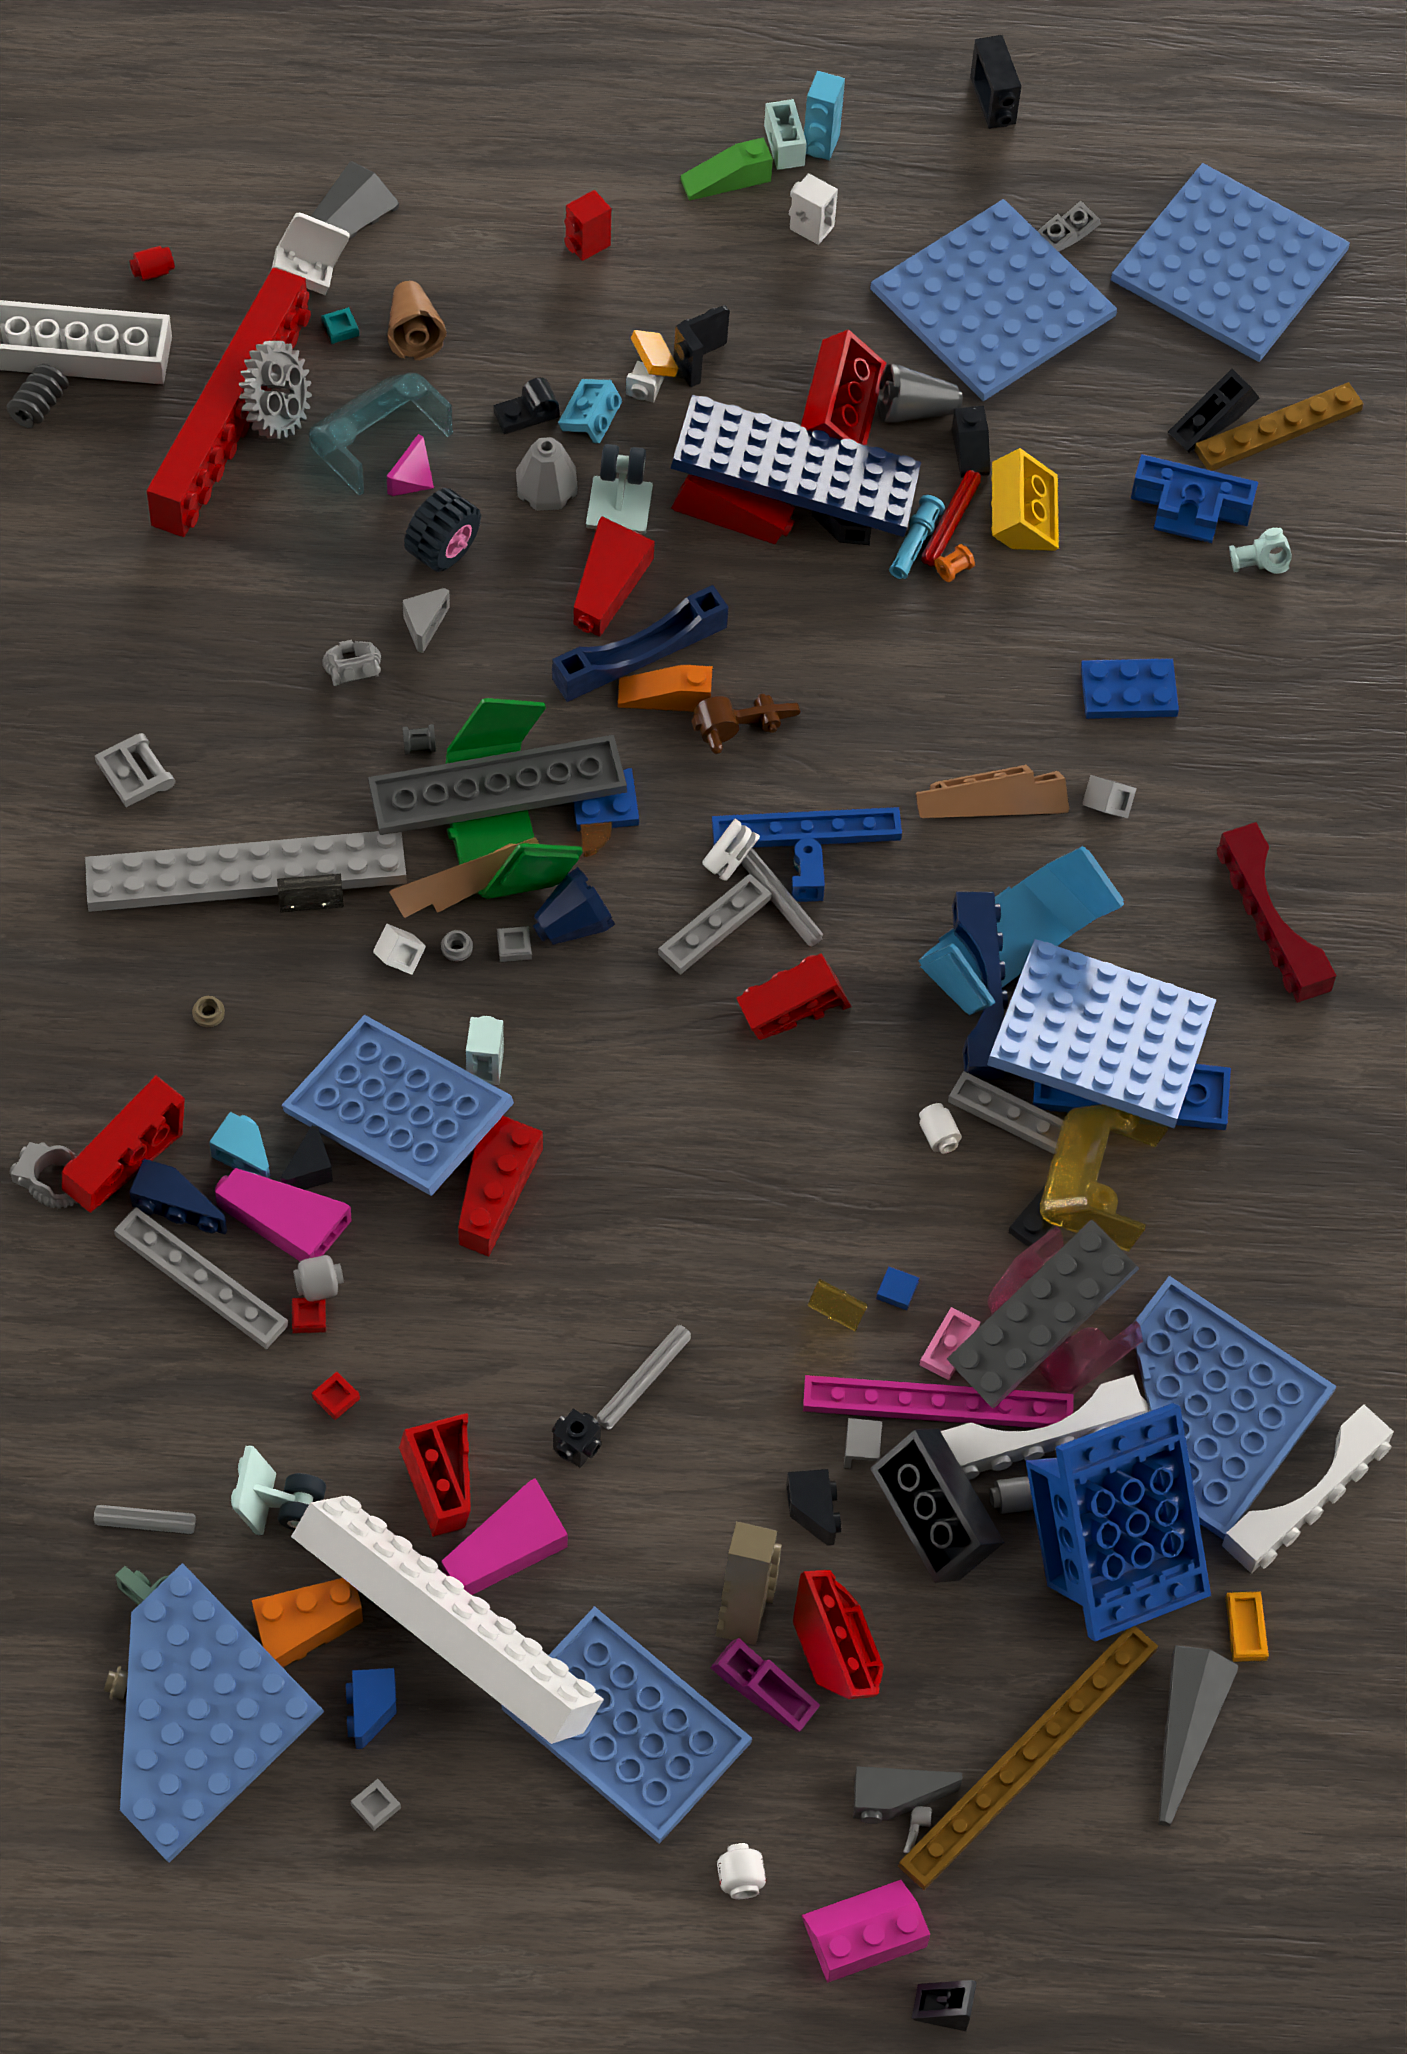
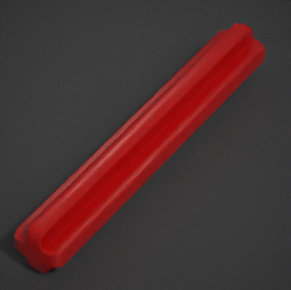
M973 470L966 472L922 553V563L928 564L930 567L935 566V560L942 555L981 483L980 473Z

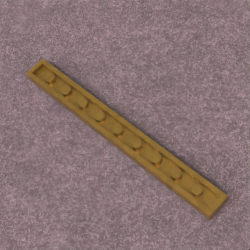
M1136 1626L1126 1629L899 1862L898 1867L925 1890L1157 1651L1158 1645Z

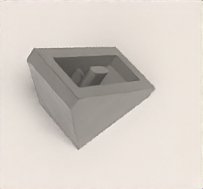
M445 588L403 600V617L418 652L424 653L450 608L449 590Z

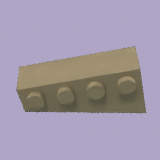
M736 1521L728 1553L721 1598L722 1604L716 1629L717 1637L730 1640L740 1638L744 1643L756 1645L766 1602L773 1604L777 1588L776 1582L782 1545L776 1543L778 1531Z

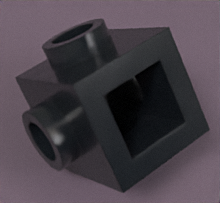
M574 1408L567 1417L562 1415L552 1428L553 1450L561 1458L571 1461L579 1468L582 1467L588 1458H593L602 1445V1441H600L601 1427L598 1421L590 1414L585 1412L581 1414Z

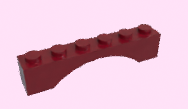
M1257 822L1223 832L1217 847L1218 858L1222 864H1226L1234 889H1239L1243 897L1246 913L1253 916L1259 938L1262 941H1266L1270 949L1269 954L1273 965L1279 967L1283 974V983L1287 992L1293 994L1297 1003L1331 992L1337 975L1323 949L1307 942L1296 934L1282 920L1272 904L1265 880V863L1269 845Z

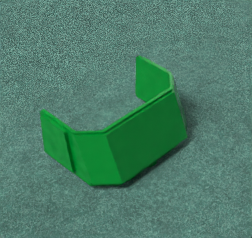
M494 698L482 699L447 748L445 764L521 751L522 741L545 711V703ZM528 810L450 823V828L447 829L449 840H454L459 865L491 854L508 844H518L486 888L477 892V894L486 899L554 887L563 881L583 853L582 847L521 843L535 838Z

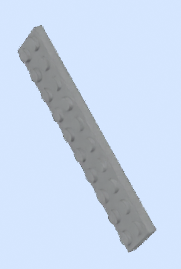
M379 831L85 857L89 912L407 884L402 832L380 835Z

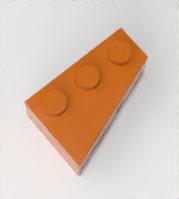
M344 1578L252 1600L261 1645L283 1668L295 1660L303 1659L311 1650L323 1643L331 1642L363 1622L358 1590Z

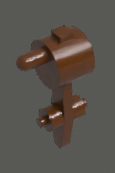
M765 694L758 695V698L754 701L755 707L740 710L733 709L729 698L715 696L701 701L694 708L691 722L694 731L700 730L703 741L709 743L711 751L714 754H719L723 750L722 742L730 740L738 733V724L761 723L764 731L774 733L781 725L780 719L797 716L801 711L798 703L774 704L772 697Z

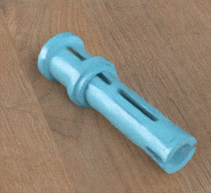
M923 495L919 500L920 507L916 515L911 516L909 520V532L889 568L891 575L898 579L907 578L924 540L934 532L935 522L938 516L942 515L945 510L944 503L935 496Z

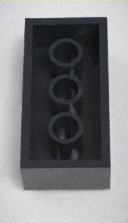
M939 1429L914 1430L870 1468L935 1583L961 1580L1005 1543Z

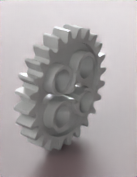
M264 341V344L256 345V350L249 352L251 359L244 360L248 369L247 371H241L245 382L239 383V386L244 388V393L239 398L245 399L246 404L242 407V411L249 412L246 421L253 422L252 430H259V436H267V439H286L288 435H295V429L302 428L300 420L307 419L304 409H310V405L306 402V398L312 397V394L307 391L311 381H306L305 378L309 373V369L302 368L305 359H298L299 350H292V344H285V341ZM261 386L288 389L291 393L284 394V392L264 391L261 390Z

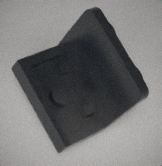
M726 305L709 309L706 313L692 319H686L675 327L673 359L679 368L677 371L678 376L684 378L690 387L701 383L703 355L727 343L730 310Z

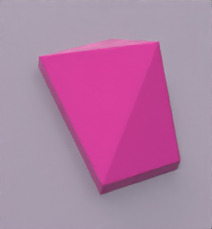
M419 434L387 475V494L391 496L434 488L424 437Z

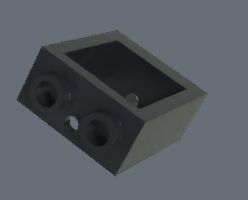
M1003 35L975 39L970 79L988 128L1007 127L1016 124L1021 83Z

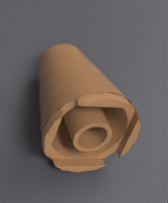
M404 281L398 284L393 292L387 332L389 346L397 356L404 359L405 356L414 357V360H422L433 356L443 346L447 333L445 324L422 287L414 281Z

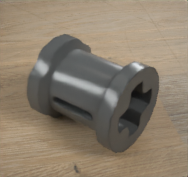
M430 724L428 728L408 729L407 726L402 727L405 755L410 754L411 751L418 750L436 752L434 724Z

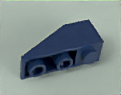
M143 1159L130 1190L132 1207H137L146 1215L154 1213L164 1216L176 1224L188 1223L195 1225L206 1233L213 1234L218 1232L226 1234L225 1215L176 1168Z

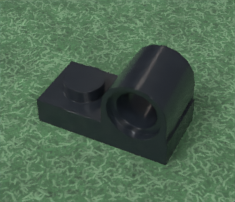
M543 377L528 381L522 388L521 397L493 405L494 414L504 435L560 417L559 403L548 380Z

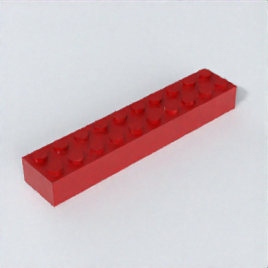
M275 267L272 268L146 490L151 526L181 537H185L190 527H195L199 517V510L202 505H207L213 485L221 480L227 460H231L234 457L237 442L240 437H245L249 429V422L246 421L249 412L242 411V407L246 402L245 399L239 398L244 393V388H241L239 383L245 382L241 371H247L248 369L244 360L251 359L249 352L256 350V345L264 344V341H285V344H292V349L296 346L299 331L302 326H307L311 316V311L308 310L309 292L306 288V278ZM261 386V390L271 391L272 389L267 386Z

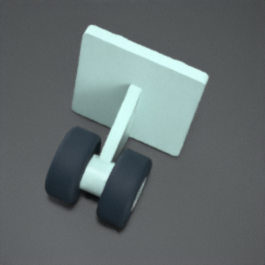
M604 445L600 476L593 477L586 520L587 528L596 529L599 519L603 516L638 534H646L653 484L643 481L646 450L644 448L633 447L630 450V455L626 456L619 455V447L617 445Z
M246 1446L244 1455L238 1463L239 1478L237 1487L231 1495V1504L233 1510L256 1535L264 1534L269 1507L280 1508L278 1522L288 1529L295 1530L309 1504L324 1499L326 1484L316 1476L295 1473L286 1478L284 1492L273 1489L276 1472L254 1446Z

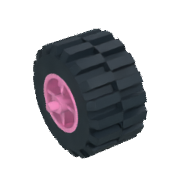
M442 488L436 491L421 504L413 515L404 537L405 549L436 572L447 570L458 562L472 545L481 524L480 510L450 488Z

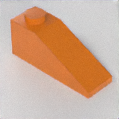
M678 665L619 678L618 707L694 712V708L701 701L711 697L713 666Z

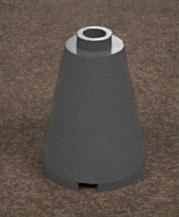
M887 364L882 372L879 389H883V399H878V413L882 422L895 423L953 415L954 408H961L963 394L955 384L898 364Z

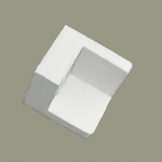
M386 924L373 952L386 965L413 974L426 946L414 934Z

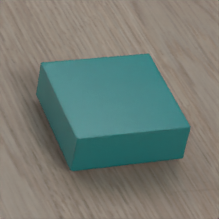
M349 307L321 316L322 324L331 344L359 336V328Z

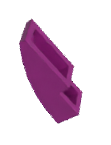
M740 1638L731 1641L710 1667L744 1697L796 1732L801 1731L820 1707L818 1702L771 1660L764 1661Z

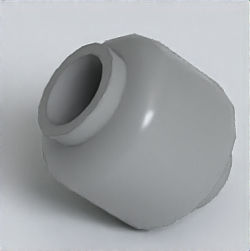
M328 1255L303 1259L299 1262L298 1269L293 1270L298 1295H304L305 1299L311 1302L336 1296L338 1294V1284L344 1283L340 1263L333 1264L331 1257Z

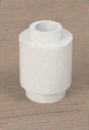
M935 1103L924 1108L919 1113L921 1119L919 1124L932 1150L942 1154L955 1150L962 1136L949 1109L944 1108L941 1103Z

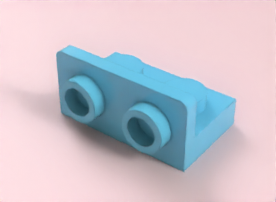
M581 379L558 424L562 431L587 432L593 443H600L617 410L620 408L622 398L611 380Z

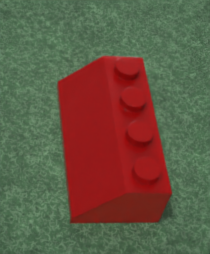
M849 329L822 340L801 427H805L806 430L811 432L815 430L824 431L832 438L840 440L852 439L856 443L867 445L880 392L879 384L886 362Z

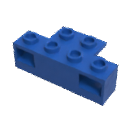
M1141 454L1131 499L1159 505L1154 530L1212 543L1218 520L1248 526L1258 482Z

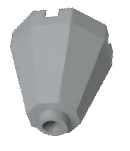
M539 438L531 445L516 469L518 498L522 501L526 499L530 502V507L540 511L562 509L571 496L573 499L577 495L576 466L562 444L554 438Z

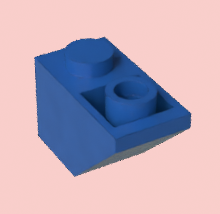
M394 1668L352 1670L353 1683H346L347 1704H353L354 1716H347L348 1738L355 1737L356 1749H363L397 1713Z

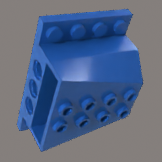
M1171 1403L1056 1446L1057 1457L1026 1460L1047 1586L1083 1606L1088 1638L1098 1641L1211 1596L1181 1407L1179 1405Z

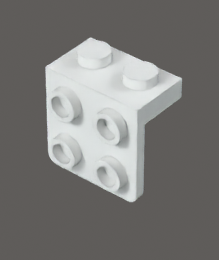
M296 213L275 250L272 268L275 267L306 278V288L326 295L330 287L333 267L349 241L350 235L343 229L303 213Z

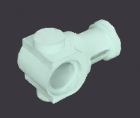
M1281 528L1266 530L1259 539H1254V544L1237 548L1234 545L1229 546L1234 573L1238 572L1240 568L1255 565L1259 569L1265 568L1274 574L1284 573L1289 569L1292 553ZM1276 547H1281V548H1283V550H1282L1280 553H1277V554H1271V553H1270V551H1271L1273 548H1276Z

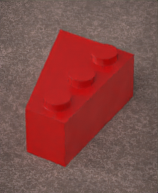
M822 953L804 958L794 968L776 973L771 980L760 986L749 987L743 992V995L736 998L759 1041L797 1027L795 1021L813 1015L814 1019L817 1020L825 1016L823 1012L839 1005L842 1010L852 1007L837 976Z
M468 1413L405 1429L400 1442V1452L433 1537L465 1528L471 1511L470 1471L468 1468Z

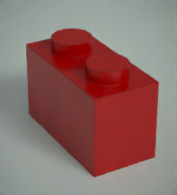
M596 190L566 205V219L564 220L566 237L564 241L568 250L571 253L575 252L582 261L611 246L612 208Z

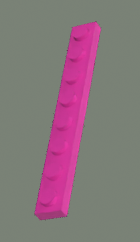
M805 1375L803 1411L1044 1428L1062 1421L1073 1414L1074 1394L1013 1390L993 1409L973 1387Z

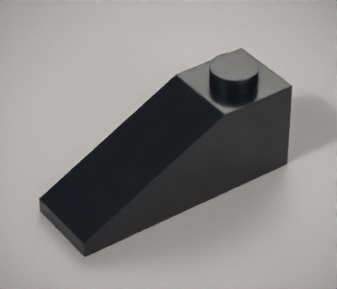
M1231 369L1168 433L1189 453L1195 449L1196 443L1213 437L1237 421L1260 398L1253 388Z

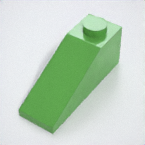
M763 137L731 146L682 174L680 179L689 201L771 182L773 159Z

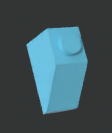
M230 1112L209 1142L211 1157L234 1169L238 1168L271 1179L259 1127L251 1118L245 1115L238 1116Z

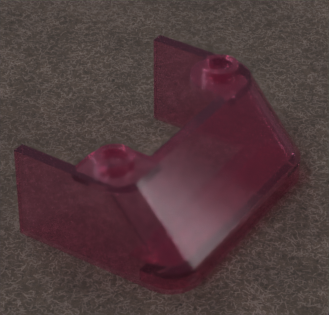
M1057 1226L1013 1260L989 1294L988 1305L992 1315L1043 1267L1046 1261L1052 1258L1064 1246L1061 1230ZM1135 1321L1110 1341L1099 1329L1093 1327L1084 1328L1072 1337L1069 1336L1037 1369L1057 1393L1074 1394L1143 1342L1141 1326Z

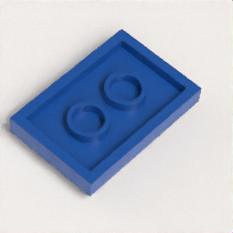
M1173 659L1082 660L1081 677L1086 719L1178 716L1179 706Z

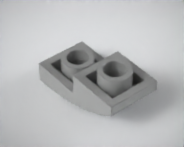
M1080 201L1062 217L1059 214L1055 215L1038 232L1059 252L1084 238L1101 223L1100 219Z

